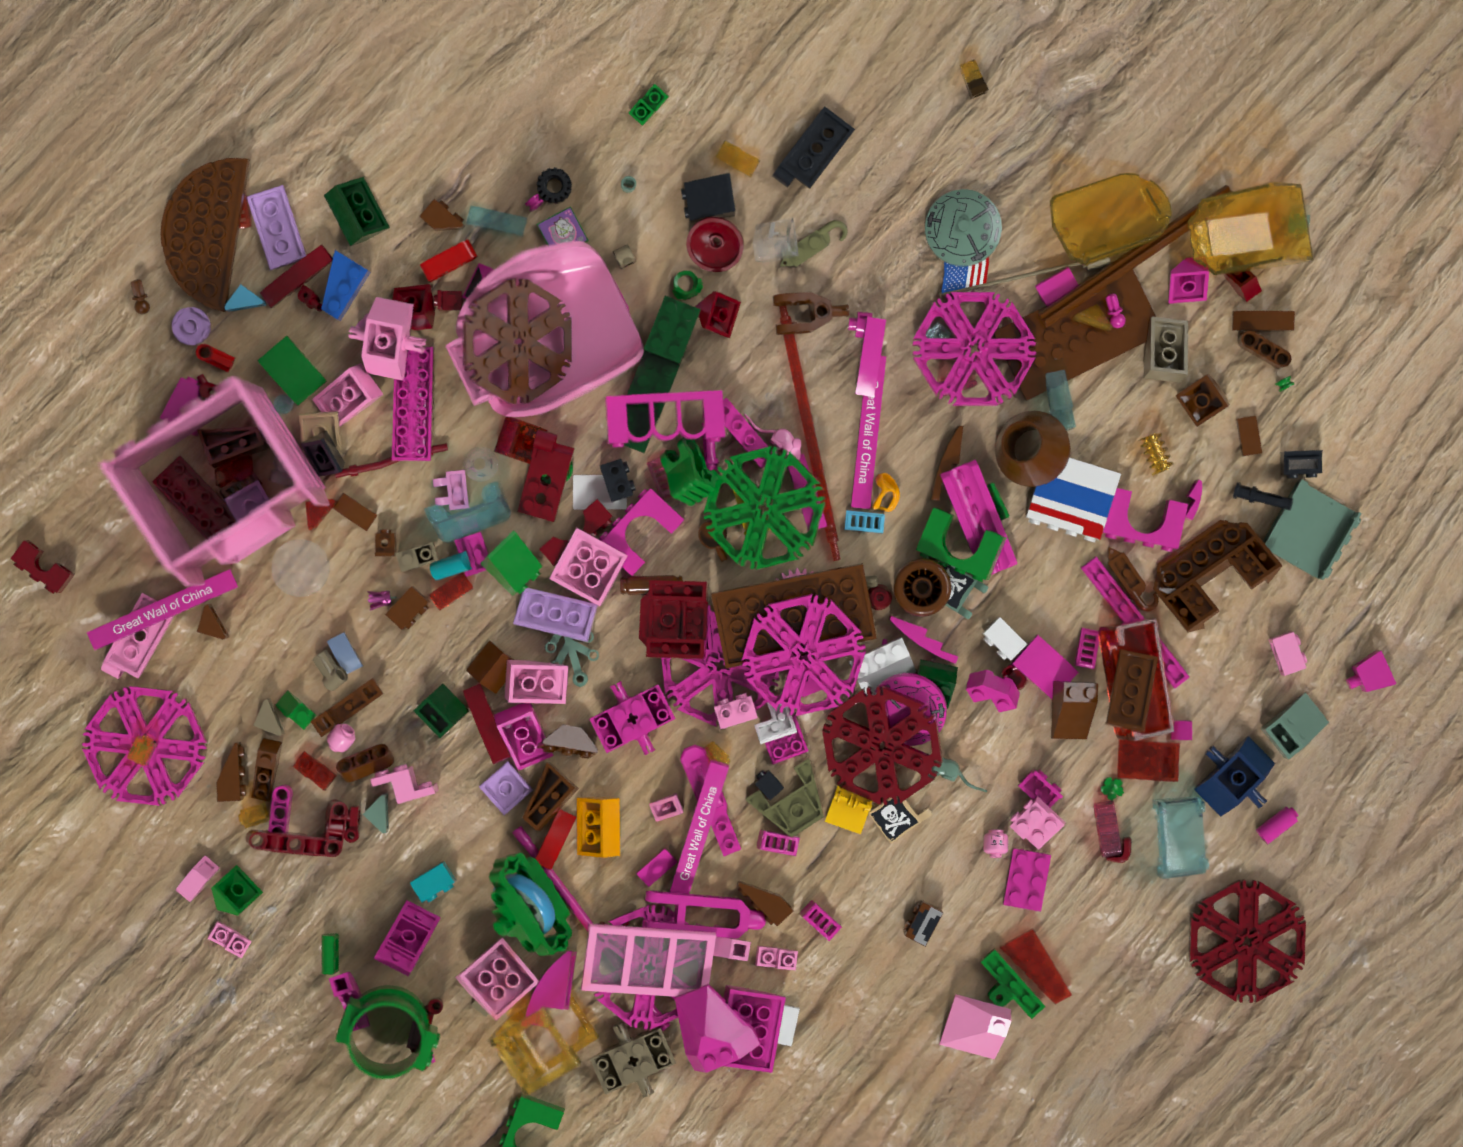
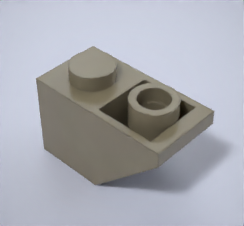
M433 542L396 553L401 572L438 561Z

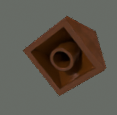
M489 641L466 671L481 685L497 694L506 682L507 660L514 659L492 641Z

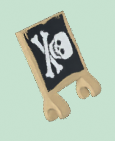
M908 783L902 788V790H906L907 788L912 786V784ZM898 797L897 804L894 805V800L888 798L887 805L882 803V805H878L868 814L890 844H892L922 821L929 818L932 812L929 808H926L917 815L906 800L900 803Z

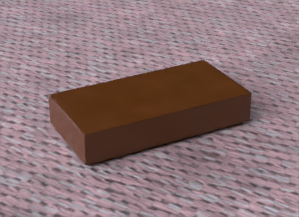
M1256 416L1236 419L1242 457L1261 454L1262 448Z

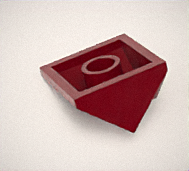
M713 291L695 306L701 309L698 317L702 328L726 338L731 337L741 302Z

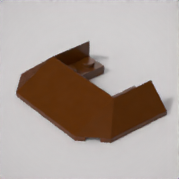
M1219 520L1157 564L1153 590L1186 632L1189 633L1205 629L1204 622L1219 613L1217 606L1201 588L1207 582L1232 566L1252 590L1263 581L1269 584L1282 568V564L1248 523H1232L1226 520Z

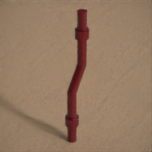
M447 443L432 446L431 456L434 453L448 451ZM391 456L374 463L359 466L356 464L350 465L349 468H345L342 472L335 474V478L349 475L351 477L358 476V473L382 469L399 461H392Z

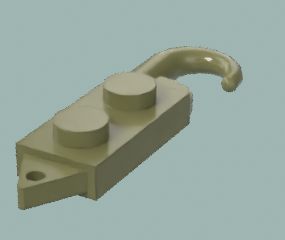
M839 220L830 221L786 250L780 267L795 266L796 268L828 247L830 244L828 232L835 227L842 229L843 234L840 237V241H843L848 233L846 225Z

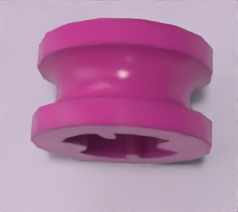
M536 194L525 205L530 207V212H533L543 204L544 200L539 199V194Z

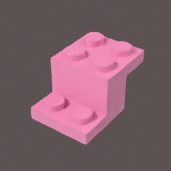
M407 764L393 768L394 771L389 772L388 769L375 773V777L371 779L372 786L392 782L397 804L432 795L439 791L437 783L432 784L431 781L417 785L413 767H407Z

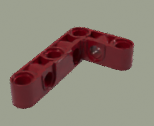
M337 799L331 800L328 803L324 817L326 819L324 834L320 835V837L308 836L303 833L284 831L276 833L268 830L254 829L246 834L245 840L249 846L256 850L307 856L336 857L341 853L348 808L345 803ZM341 805V811L334 814V807ZM259 835V842L252 844L253 836ZM293 839H297V840H298L297 846L294 847V848H291V847H290V842H291ZM335 843V844H336L335 849H334L333 851L329 852V851H328V846H329V844Z

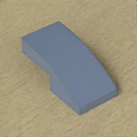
M345 632L327 641L339 665L347 674L363 666Z

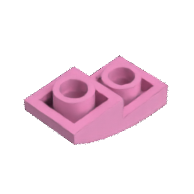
M218 920L208 935L209 940L225 947V950L240 958L243 957L251 944V940Z
M757 946L755 965L796 970L798 951Z

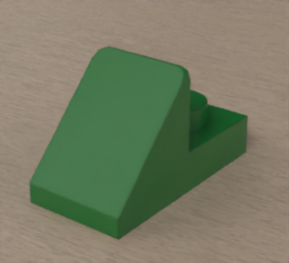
M289 690L275 704L286 718L292 719L303 730L317 716L315 712Z

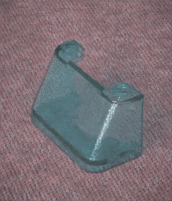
M495 481L484 486L481 493L484 503L452 515L450 512H446L441 505H432L424 508L427 518L440 540L447 543L507 521L511 516V509L501 483Z
M1198 796L1152 799L1153 809H1156L1155 820H1157L1159 846L1158 862L1161 863L1157 866V876L1162 879L1205 874L1206 870H1209V860L1205 858L1202 813L1205 812V802L1201 801V798Z

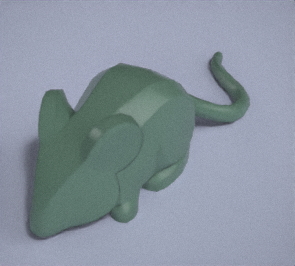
M942 756L943 762L941 767H932L933 770L938 772L937 776L941 775L942 778L954 782L959 775L967 786L987 792L985 789L970 784L960 771L957 762L952 759H944Z

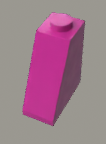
M189 376L187 379L180 378L160 419H167L169 423L183 416L180 411L182 407L197 398H201L199 393L200 386L197 385V380ZM195 431L191 435L198 437L199 434L198 431Z

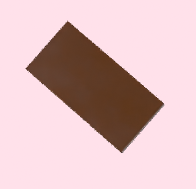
M1123 649L1119 650L1105 725L1144 733L1158 657Z

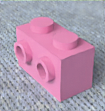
M1289 631L1268 639L1281 675L1286 676L1306 669L1305 663H1307L1304 652L1300 651L1299 645H1301L1297 634Z
M746 693L736 695V699L728 701V698L717 701L714 709L721 729L758 718L751 695L747 696Z

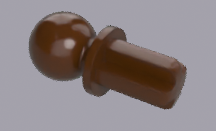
M139 279L133 280L130 283L133 292L132 300H137L134 308L138 314L144 315L150 310L149 302L144 300L148 296L144 292L142 281Z

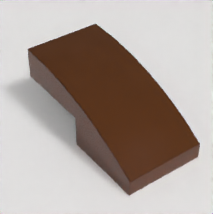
M344 492L333 507L335 511L365 531L369 529L377 517L374 512Z

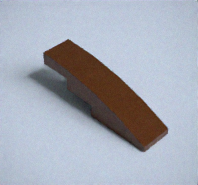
M963 426L957 427L941 457L933 482L930 499L932 501H940L941 484L943 482L940 474L951 470V464H959Z

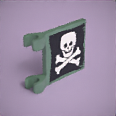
M948 564V567L942 565L950 577L952 588L950 598L945 606L966 619H970L972 612L962 607L973 587L982 593H986L989 587L973 579L967 573L964 575L955 571L954 566Z

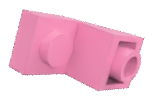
M204 856L191 869L176 888V891L191 902L203 890L205 884L215 875L220 867L207 856Z

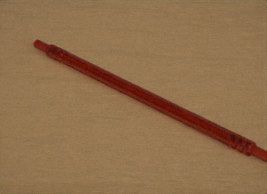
M779 306L781 325L791 324L792 320L791 316L788 315L787 306ZM795 334L783 335L811 468L813 476L821 483L815 486L823 488L817 491L818 498L825 497V500L820 501V504L826 502L823 514L827 527H824L827 543H830L833 561L841 560L837 543L839 539Z

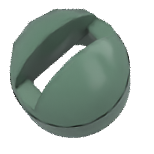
M631 176L624 177L621 181L622 190L626 193L633 192L636 188V180Z

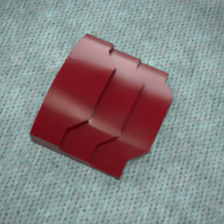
M649 580V592L640 600L639 639L646 646V657L705 660L708 632V582Z

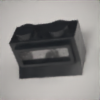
M1323 450L1280 452L1281 475H1287V479L1298 478V474H1306V478H1316L1317 474L1322 473Z

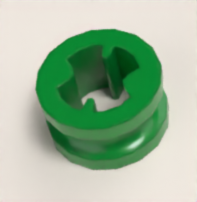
M1291 376L1275 383L1276 386H1279V392L1295 384L1291 382Z

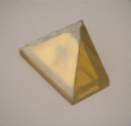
M1098 304L1075 314L1072 318L1074 321L1108 332L1112 329L1111 323Z

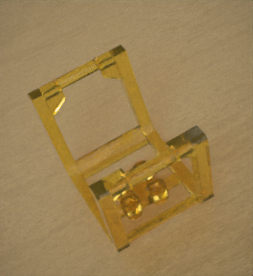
M572 995L569 1006L582 1024L579 1027V1041L573 1045L568 1046L554 1025L556 1022L545 1006L526 1018L528 1006L524 1007L505 1020L487 1040L491 1047L496 1049L501 1061L508 1067L510 1075L515 1078L524 1096L535 1092L579 1066L581 1061L576 1052L599 1038ZM533 1023L548 1029L562 1052L547 1062H544L523 1030ZM559 1063H561V1066H559L558 1068L554 1069L553 1071L547 1073L546 1075L542 1076V1075L545 1074L547 1071H549L550 1069H552L553 1067H555L556 1065H558Z

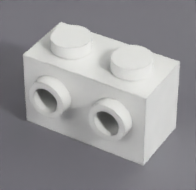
M997 617L982 632L985 636L983 640L990 647L994 645L998 649L996 653L1003 660L1006 658L1012 660L1027 645L1000 617Z

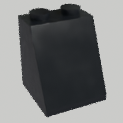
M730 173L684 182V188H681L682 200L686 199L687 201L684 213L685 219L689 218L690 223L698 222L707 217L726 218L735 216L736 209Z

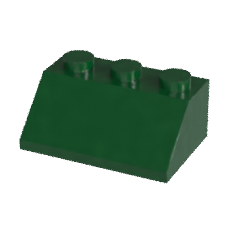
M364 177L335 185L324 194L350 246L365 242L390 228Z

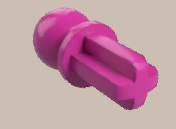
M1115 293L1109 294L1105 299L1109 309L1107 313L1112 315L1110 323L1114 328H1121L1126 321L1124 315L1120 313L1123 309L1119 306L1117 295Z

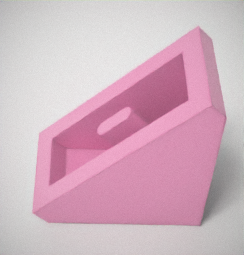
M677 793L649 804L656 822L684 812Z

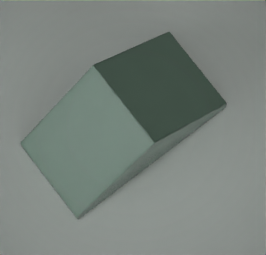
M383 793L363 814L382 833L389 831L388 793Z

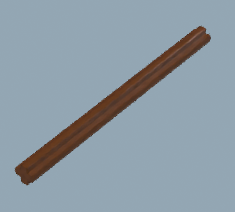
M1228 185L1223 186L1038 313V318L1046 328L1232 202L1235 198L1233 191L1230 190Z

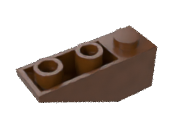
M263 738L257 751L251 798L270 802L280 760L282 742Z
M241 742L234 744L216 782L217 802L241 801L246 796V785H243V777H245L246 771L245 765H242L245 751L244 746H241Z
M740 880L737 882L739 886L738 891L744 897L747 895L752 900L751 905L757 911L761 909L765 913V920L770 925L774 923L778 926L794 911L780 894Z

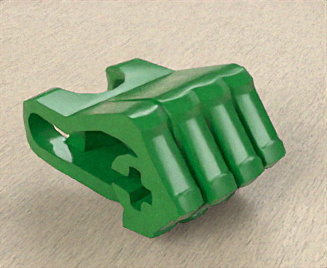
M682 437L677 443L680 456L674 450H665L660 455V461L667 474L671 496L688 506H693L696 502H701L703 498L707 497L715 489L718 478L715 470L710 471L706 469L705 459L695 440Z

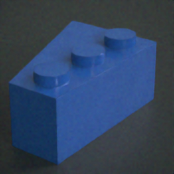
M335 250L321 310L341 321L371 272Z

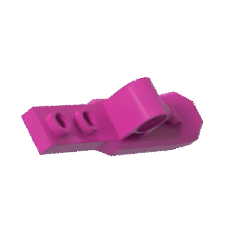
M694 744L683 750L680 760L698 802L710 760L705 748ZM721 791L711 826L723 856H727L741 850V846L728 817L727 802Z

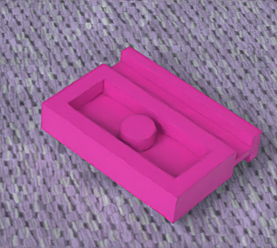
M482 532L454 540L458 553L467 551L472 569L465 571L466 577L486 571L480 564L489 555Z

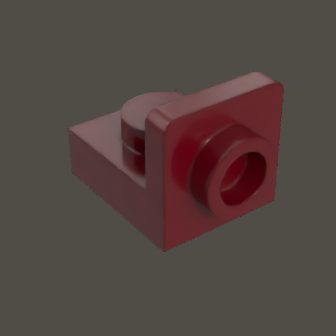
M437 290V294H434V306H437L439 311H461L462 291Z

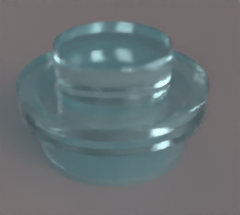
M279 395L274 401V408L281 414H287L293 408V400L287 395Z

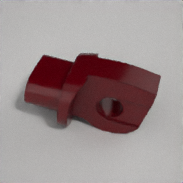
M303 284L298 293V299L306 304L309 309L321 312L322 304L320 303V298L313 290Z

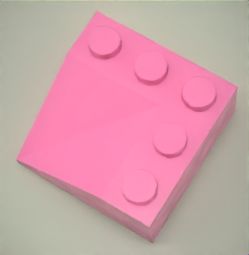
M503 938L498 939L455 977L464 989L495 1020L499 1019L539 983L538 979Z

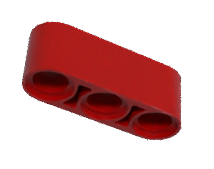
M467 239L420 264V267L428 282H432L473 261L478 256L471 242Z

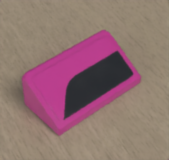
M478 263L462 297L468 299L478 284L494 269Z

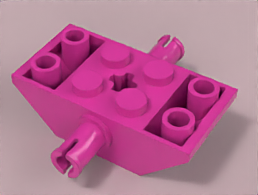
M621 681L617 683L620 691H618L615 684L610 686L618 701L617 704L590 718L606 753L634 739L638 741L644 755L649 754L646 746H648L650 752L655 751L648 737V732L676 719L659 684L632 697H628ZM632 713L633 716H638L636 723L628 721L629 714Z

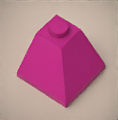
M1205 256L1185 258L1170 271L1168 304L1207 301L1209 267Z

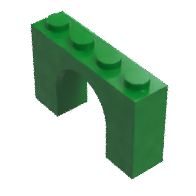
M933 507L916 548L920 552V556L927 559L931 557L938 559L937 563L948 567V564L954 566V570L965 575L968 572L977 581L989 580L1007 537L986 530L979 548L973 556L967 559L956 558L948 551L946 546V534L954 515Z
M522 1093L520 1098L516 1097L513 1108L516 1109L514 1116H509L506 1124L509 1127L508 1133H503L499 1144L503 1145L502 1147H517L515 1134L520 1127L528 1123H538L558 1131L565 1108Z

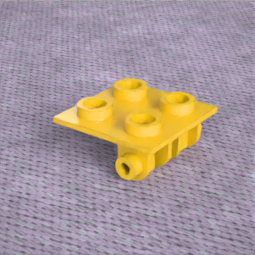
M837 786L825 822L861 834L873 801Z

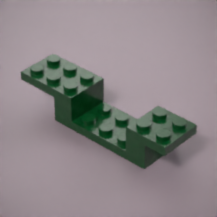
M666 295L664 296L627 395L670 393L701 309ZM666 402L653 403L655 428ZM648 403L626 404L629 432L631 435L639 438L646 436L649 431ZM651 437L639 443L628 439V443H624V446L645 454Z

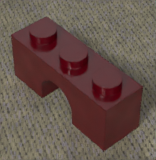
M24 540L10 558L14 561L13 565L22 571L24 569L30 573L29 577L36 582L41 581L44 583V588L53 594L55 592L62 593L75 574L60 563H55L50 570L44 571L39 565V559L44 551L31 541Z

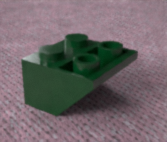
M920 659L916 674L926 677L939 687L945 697L948 709L956 686L958 667Z
M443 683L413 711L439 738H442L470 710Z

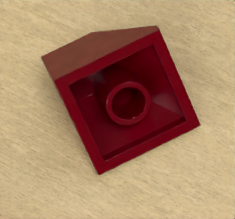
M431 285L394 288L392 300L413 304L410 329H433L435 307Z

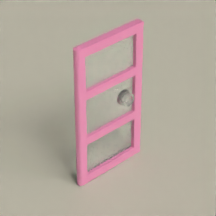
M589 924L581 984L582 991L678 997L709 984L717 937L716 932Z

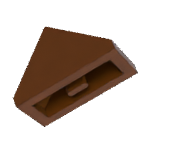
M212 604L205 605L197 632L222 640L228 639L229 635Z

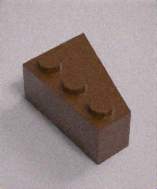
M547 762L544 772L538 781L537 788L523 815V819L536 831H541L579 788L552 763Z

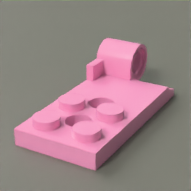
M142 593L131 613L157 602V600ZM174 616L141 630L146 633L143 641H137L135 638L136 633L114 642L104 659L101 670L117 679L122 676L124 671L139 679Z

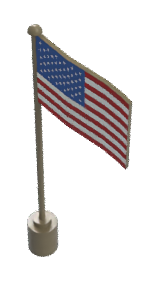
M1107 247L1083 252V256L1080 257L1081 261L987 283L989 257L976 265L966 267L954 266L944 262L942 291L938 293V297L942 299L946 294L950 295L951 292L970 291L1077 265H1082L1087 271L1103 268L1111 264Z

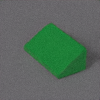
M993 482L988 484L987 488L1000 520L1009 518L1010 515Z

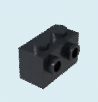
M622 459L600 465L612 503L634 496L633 491H636L633 479H628L627 473L630 470L627 461L623 462Z

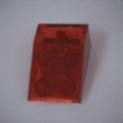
M1119 739L1117 778L1178 782L1180 743Z

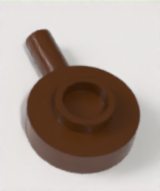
M712 520L706 521L699 529V540L703 546L715 549L720 561L723 562L728 559L724 549L708 533L714 531L715 528L706 529V526L712 524ZM724 529V531H723V536H724L725 538H727V530H726V529Z

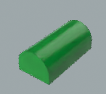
M322 934L321 973L334 975L339 971V935Z

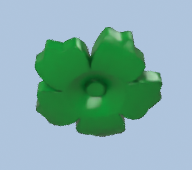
M1111 777L1106 778L1104 781L1106 786L1101 787V792L1107 795V799L1112 801L1117 798L1116 795L1122 796L1124 792L1123 788L1120 787L1123 784L1121 779L1115 778L1112 780Z

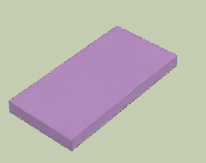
M284 185L247 196L270 270L296 263L305 257L306 252Z
M526 588L521 594L513 623L514 625L588 642L598 605Z

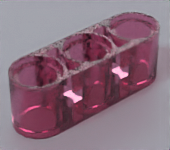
M1113 800L1094 803L1095 821L1102 858L1122 855Z

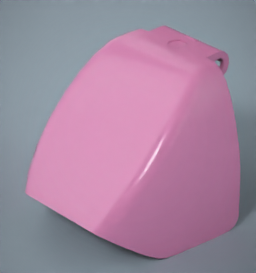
M571 241L528 250L513 257L492 271L478 284L464 303L456 322L458 339L446 345L447 351L473 405L476 406L489 401L494 411L508 417H526L542 414L575 400L638 363L644 353L641 336L606 263L593 247L583 241ZM507 279H515L516 286L519 285V279L530 280L562 300L559 304H565L566 306L561 309V313L569 312V317H572V362H568L571 365L570 368L562 367V372L566 376H559L563 379L562 381L526 404L520 403V397L517 398V404H509L473 383L476 380H470L469 378L474 374V370L465 371L466 366H463V320H466L464 318L465 315L473 316V311L469 309V306H476L472 302ZM503 293L491 301L487 309L505 322H507V294ZM530 293L528 296V322L549 308L548 301L535 293ZM557 327L539 339L538 342L558 354L562 353L564 349L563 329ZM478 329L473 334L474 354L476 356L498 343V341ZM521 339L515 340L514 343H521ZM529 360V387L535 389L549 379L550 373ZM508 361L492 371L488 376V380L504 391L508 390Z

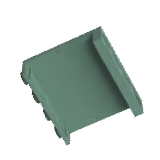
M1299 479L1288 498L1294 499L1291 510L1281 508L1263 542L1273 554L1313 577L1324 580L1331 575L1333 571L1331 567L1334 561L1337 562L1340 559L1342 547L1349 543L1352 537L1350 533L1353 528L1356 529L1360 524L1362 513L1354 512L1308 485V482Z

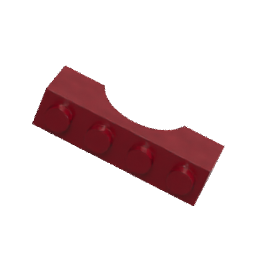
M598 499L583 511L585 525L582 531L593 537L598 535L596 531L600 527L605 529L612 523L610 519L613 516ZM552 537L539 550L555 567L570 540Z

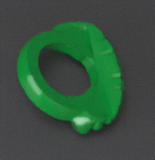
M691 271L679 272L673 280V295L679 300H687L697 296L703 289L702 279L697 278ZM687 275L693 279V288L690 291H684L678 286L680 277Z

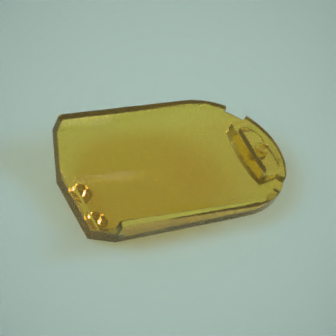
M1134 173L1118 174L1054 195L1050 200L1051 221L1054 232L1069 259L1084 266L1156 240L1166 231L1172 216L1171 205L1165 192L1154 181H1147L1139 177V174Z

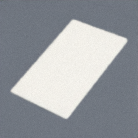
M603 475L573 476L574 510H585L596 499L606 509H627V498L611 502Z

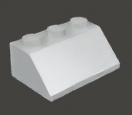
M899 637L865 653L857 678L860 688L865 687V693L868 686L874 692L882 681L893 675L902 673L913 674L916 672L903 639ZM854 659L848 661L851 668L853 666Z

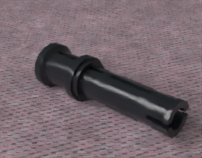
M1237 482L1233 493V499L1241 498L1249 500V503L1260 502L1289 511L1294 500L1258 490L1256 486H1244L1240 482Z

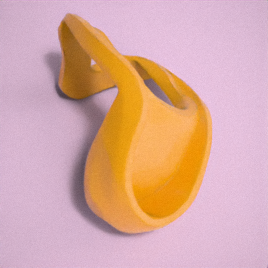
M888 473L878 474L875 482L882 490L875 503L872 504V508L874 510L879 509L891 512L895 509L900 499L899 487L894 478ZM887 492H892L893 499L889 507L880 506L883 496Z

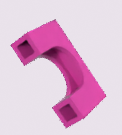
M651 488L648 491L644 489L638 496L640 500L635 505L631 503L625 510L627 514L622 519L618 517L611 525L614 528L609 533L605 531L599 538L600 541L628 555L622 567L631 576L640 569L645 561L627 544L625 533L629 523L637 517L649 516L656 519L672 534L684 521Z
M1116 489L1103 530L1106 538L1116 539L1117 536L1123 537L1124 542L1135 544V540L1143 542L1142 546L1154 548V545L1161 546V550L1169 552L1179 548L1188 504L1166 500L1159 527L1151 533L1144 534L1136 531L1128 521V508L1132 491Z

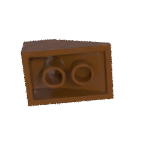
M1053 681L1051 739L1087 740L1098 703L1099 683Z

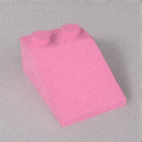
M360 363L346 370L312 400L321 412L338 411L339 426L341 427L380 398L383 393Z
M507 660L505 699L509 703L566 704L568 665L527 660Z

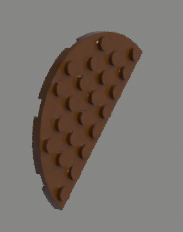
M225 158L209 162L192 171L178 184L171 199L168 200L161 222V247H163L165 263L174 280L184 292L206 307L226 312L224 306L228 302L250 159Z

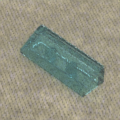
M471 206L466 224L523 237L527 218Z

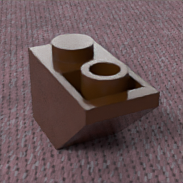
M434 199L420 215V218L435 231L461 230L465 227L462 223L464 219L456 212L451 214L448 211L449 206L442 200L438 202Z

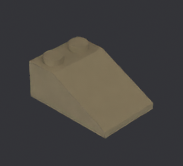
M1150 317L1144 356V378L1181 383L1188 375V321Z

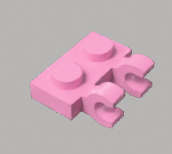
M465 470L446 472V478L433 479L434 487L447 486L448 497L435 498L436 506L449 505L450 510L469 508Z

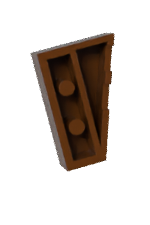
M259 427L197 429L209 465L213 468H218L269 448L264 433Z

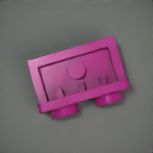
M1032 769L1017 785L1032 800L1038 796L1050 808L1059 798L1063 797L1060 794L1062 790L1054 782L1052 785L1047 782L1046 779L1048 777L1040 769L1038 771Z

